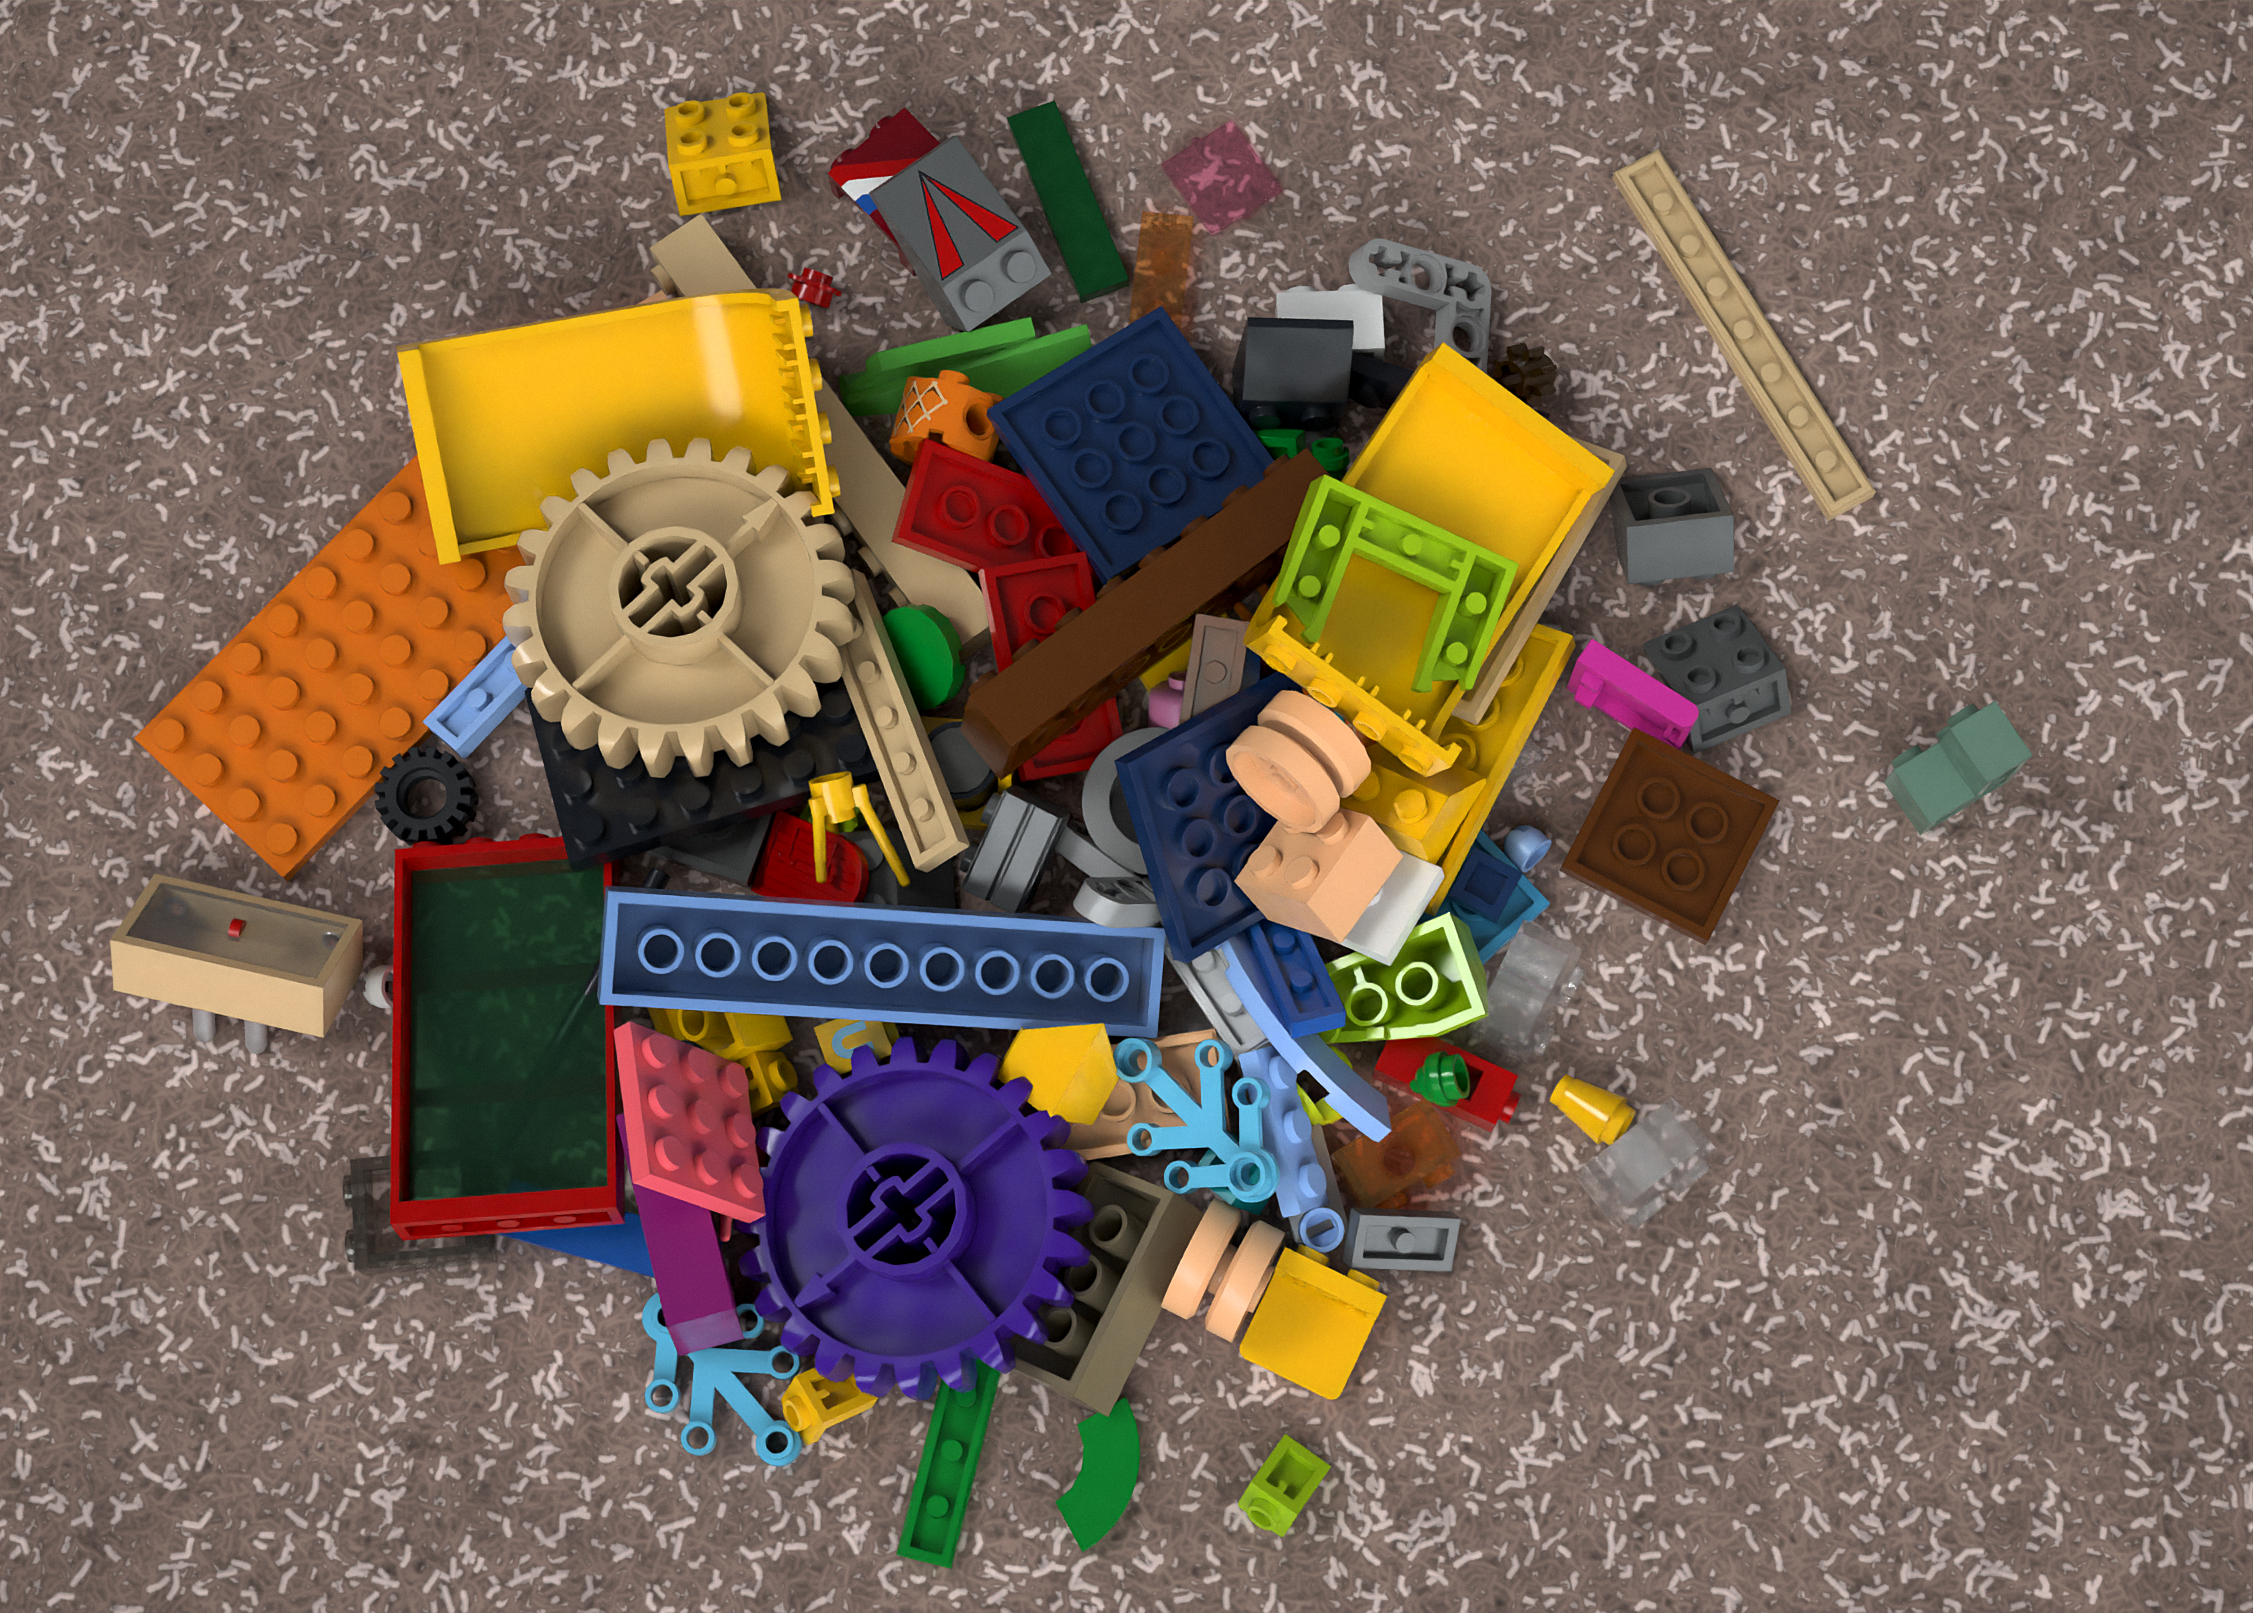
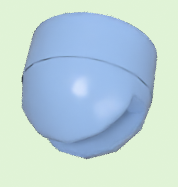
M1520 825L1505 836L1504 853L1521 872L1525 873L1546 855L1552 841L1540 830L1530 825Z
M1319 1207L1302 1215L1298 1223V1235L1305 1246L1318 1252H1329L1341 1243L1344 1236V1224L1341 1217L1335 1211L1326 1207ZM1330 1218L1333 1227L1320 1231L1310 1238L1308 1237L1306 1229Z

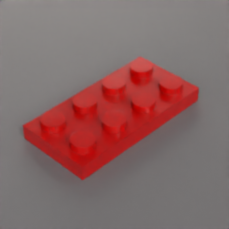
M927 438L919 443L891 542L977 574L983 568L1080 552L1028 477ZM1088 563L1096 598L1100 578Z
M1085 551L983 568L978 571L998 673H1001L1014 663L1011 660L1012 656L1028 641L1037 638L1040 642H1043L1056 632L1054 629L1055 624L1066 613L1076 607H1080L1082 611H1085L1096 603ZM1115 696L1018 767L1021 783L1089 770L1098 755L1109 744L1123 736Z

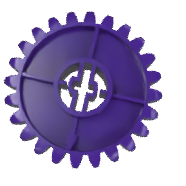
M905 1036L896 1040L891 1050L890 1064H886L870 1046L864 1044L853 1049L851 1057L853 1075L845 1078L827 1063H823L813 1070L814 1083L819 1095L811 1102L797 1093L787 1092L779 1101L782 1111L791 1122L785 1132L771 1127H761L755 1139L756 1144L771 1156L768 1167H759L763 1179L762 1191L766 1215L751 1223L734 1218L735 1230L760 1241L759 1246L747 1251L739 1260L740 1272L754 1281L769 1284L759 1293L754 1303L758 1315L771 1322H787L783 1327L780 1339L782 1346L788 1352L801 1357H807L816 1353L815 1369L824 1378L833 1382H843L854 1373L856 1385L860 1391L878 1398L885 1396L897 1381L901 1391L907 1397L916 1401H925L933 1394L939 1374L949 1387L958 1392L966 1393L974 1389L976 1385L977 1359H981L990 1367L1003 1374H1007L1016 1366L1015 1353L1009 1341L1013 1336L1019 1334L1039 1345H1042L1049 1338L1048 1327L1037 1313L1043 1302L1061 1308H1069L1072 1305L1075 1294L1069 1286L1057 1278L1060 1267L1077 1268L1087 1265L1089 1262L1090 1250L1068 1235V1228L1082 1226L1093 1220L1095 1206L1082 1195L1066 1189L1080 1183L1088 1174L1089 1167L1086 1159L1073 1150L1059 1149L1066 1143L1071 1134V1125L1062 1116L1055 1114L1050 1118L1047 1110L1038 1111L1027 1102L1033 1085L1026 1077L1022 1076L1013 1079L1006 1084L997 1079L1002 1059L993 1053H983L971 1063L969 1053L957 1040L943 1039L933 1049L929 1058L925 1048L912 1036ZM911 1173H915V1174H914L910 1179H908L907 1181H905L904 1179H902V1178H904V1177L910 1175ZM917 1204L918 1207L915 1211L923 1221L916 1229L911 1230L909 1227L913 1223L906 1216V1213L911 1206ZM920 1253L927 1256L916 1263H909Z

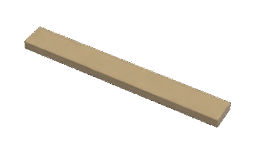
M1659 149L1614 172L1612 179L1827 521L1872 498L1876 493L1875 489Z

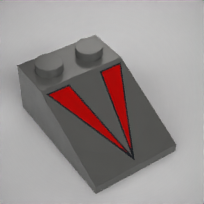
M951 136L869 192L870 197L947 326L969 332L1052 274L1026 228L957 136Z

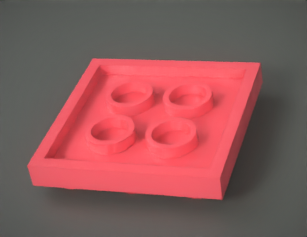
M632 1021L615 1029L614 1037L633 1183L746 1223H751L765 1216L766 1211L762 1191L763 1179L759 1170L755 1142L756 1130L752 1122L748 1094L749 1082L745 1074V1067Z

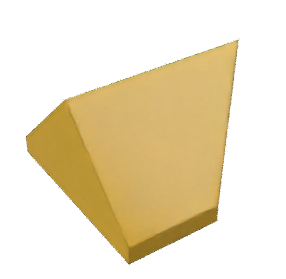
M1100 1023L1026 1029L1021 1026L1002 1060L997 1079L1006 1084L1013 1079L1022 1076L1026 1077L1033 1085L1027 1102L1038 1111L1047 1110L1050 1118L1056 1114L1062 1116L1066 1122L1093 1125L1118 1082L1119 1076L1116 1074L1117 1068L1105 1024Z

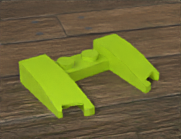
M1325 474L1311 481L1284 557L1272 599L1275 607L1285 603L1305 626V629L1299 634L1305 643L1311 645L1314 642H1318L1351 554H1357L1440 592L1425 637L1411 691L1429 693L1432 692V681L1458 680L1461 691L1471 690L1519 564Z

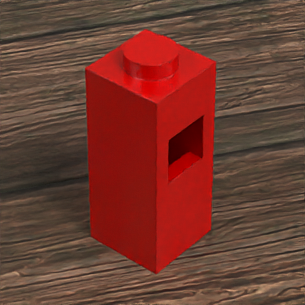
M1437 1037L1388 1040L1372 1075L1373 1078L1491 1133L1498 1120L1506 1124L1509 1123L1522 1095L1512 1090L1518 1075ZM1446 1051L1449 1055H1461L1466 1063L1470 1079L1468 1097L1458 1099L1455 1106L1443 1108L1436 1103L1427 1101L1422 1095L1412 1091L1409 1086L1410 1081L1415 1079L1417 1069L1423 1066L1426 1057L1429 1054Z

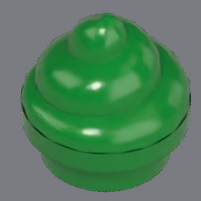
M1446 1051L1429 1054L1423 1066L1417 1069L1415 1079L1410 1081V1089L1422 1095L1427 1101L1436 1103L1442 1108L1455 1106L1458 1099L1467 1098L1470 1092L1469 1073L1464 1059L1459 1054L1449 1055Z

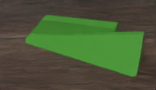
M1027 317L877 352L866 359L865 371L841 375L838 377L844 407L852 417L898 413L908 377L917 376L938 379L939 372L942 370L962 373L970 379L969 386L982 392L1000 395L1006 399L1090 349L1092 345L1087 324L1036 338L1032 319Z

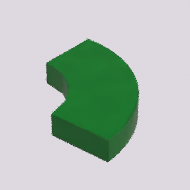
M1126 1397L1115 1403L1109 1417L1096 1413L1077 1424L1083 1443L1082 1468L1072 1488L1055 1502L1083 1553L1096 1545L1117 1524L1130 1502L1136 1485L1140 1465V1441L1137 1424Z

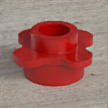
M804 267L801 276L788 273L787 278L794 281L791 292L799 300L829 309L833 295L841 297L842 292L831 287L834 277Z

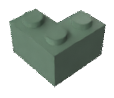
M1996 701L1980 710L1974 703L1963 708L1946 721L1948 726L1936 734L1939 740L1938 743L1925 751H1922L1919 745L1913 746L1891 762L1895 769L1884 781V784L1920 836L2009 782L2032 757L2033 754Z

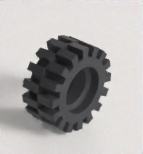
M427 746L426 752H421L418 747L408 749L410 756L403 758L400 753L392 758L396 765L391 770L384 766L380 772L384 781L383 783L376 782L374 792L379 796V800H375V806L382 816L380 819L398 839L404 840L409 846L423 841L442 843L443 845L454 843L451 837L457 833L462 837L468 831L465 827L467 821L474 822L477 815L473 808L474 804L479 805V798L474 790L476 784L461 762H458L452 754L444 751L442 754L436 747ZM428 779L441 782L447 792L443 808L437 814L430 817H419L412 814L407 804L408 794L412 787L418 782Z

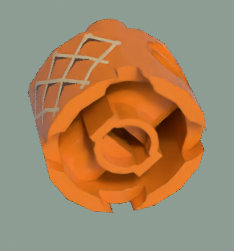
M942 370L939 372L938 379L910 376L905 384L890 437V451L896 458L912 467L919 443L927 438L992 463L999 436L995 432L991 421L987 418L986 413L989 408L1005 398L994 393L982 392L969 386L970 379L956 371Z

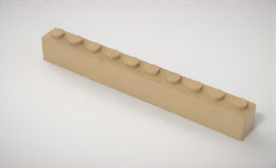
M699 214L650 247L656 264L650 272L667 296L673 292L678 297L721 291L757 289L702 214ZM821 376L822 390L814 391L817 412H826L831 432V443L823 445L826 466L835 465L840 485V496L832 498L834 513L828 515L844 537L852 532L862 545L857 554L870 574L875 578L882 573L892 586L887 595L895 608L908 604L917 606L926 604L936 608L949 619L961 640L963 650L958 651L960 662H962L992 641L982 591L965 569L891 542L906 489Z

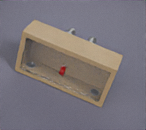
M159 874L153 875L110 939L113 990L192 1008L193 1033L200 1042H209L213 1039L216 1033L215 1013L243 1019L245 1025V1046L252 1054H260L265 1050L267 1046V1025L324 1038L363 970V920Z

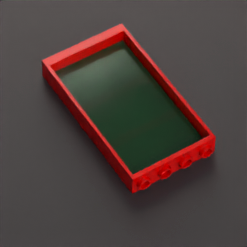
M529 833L519 837V840L508 841L476 837L467 840L465 844L442 845L437 842L423 841L413 844L411 848L395 849L390 1225L402 1241L625 1224L624 1149L616 1120V1115L623 1114L624 1109L614 1030L622 1026V1006L599 1004L597 998L598 989L591 995H585L588 979L601 953L605 886H620V859L574 873L569 864L563 837H549L541 833Z

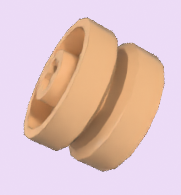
M1280 691L1258 714V726L1250 725L1226 750V762L1234 778L1244 791L1266 812L1283 824L1301 832L1316 833L1322 829L1339 810L1340 797L1346 798L1351 795L1371 772L1369 756L1354 732L1331 710L1315 699L1297 691Z
M1214 1198L1178 1265L1161 1307L1187 1320L1196 1315L1208 1292L1214 1294L1215 1297L1205 1318L1206 1330L1232 1343L1248 1312H1254L1275 1269L1272 1263L1286 1233L1259 1220L1251 1225L1239 1248H1237L1232 1243L1242 1222L1241 1211Z

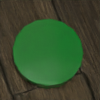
M908 604L890 610L882 618V621L917 710L922 711L947 704L959 693L965 678V663L960 665L958 651L963 650L958 633L949 619L932 606Z

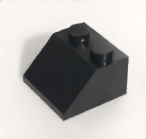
M1247 317L1232 368L1234 406L1246 423L1256 430L1275 429L1277 427H1303V429L1310 432H1321L1331 427L1339 428L1348 403L1354 334L1353 320Z

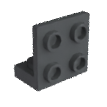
M1732 606L1643 644L1645 656L1665 685L1692 702L1699 710L1698 718L1686 739V743L1693 754L1791 714L1786 669L1740 606Z

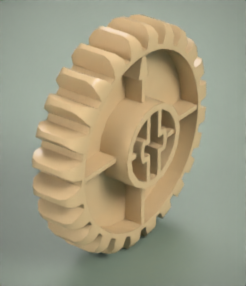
M665 438L650 441L647 447L646 462L635 464L629 453L622 448L608 453L607 460L610 471L609 476L600 480L592 471L580 468L570 475L577 498L570 503L558 496H547L539 508L549 531L536 529L522 531L516 543L527 566H517L507 571L504 587L514 605L503 614L502 619L503 629L509 641L516 647L511 659L513 668L520 682L526 687L533 688L531 691L532 701L541 717L548 722L561 721L563 733L568 743L574 748L584 750L598 743L608 766L622 769L630 764L637 752L640 751L651 777L665 778L671 771L676 756L686 757L695 777L707 776L713 768L714 752L725 749L731 761L738 767L752 762L753 759L750 738L760 734L771 744L776 746L784 744L790 739L784 714L790 710L802 717H814L821 709V704L813 681L825 684L837 682L842 675L844 668L837 647L850 642L854 636L855 625L852 613L846 605L854 599L855 585L851 570L842 563L845 549L840 532L833 525L824 524V515L815 517L811 515L809 504L817 502L818 498L811 491L794 493L790 471L779 464L766 467L758 474L752 451L744 447L737 446L730 450L722 463L716 462L710 440L705 438H694L688 445L684 458L673 457L670 445Z

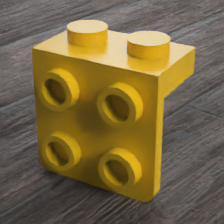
M1299 1245L1295 1252L1285 1247L1275 1267L1274 1275L1240 1344V1355L1245 1360L1327 1400H1335L1341 1395L1387 1296L1377 1291L1380 1286L1378 1281L1359 1271L1350 1269L1347 1276L1326 1267L1330 1259L1316 1250Z

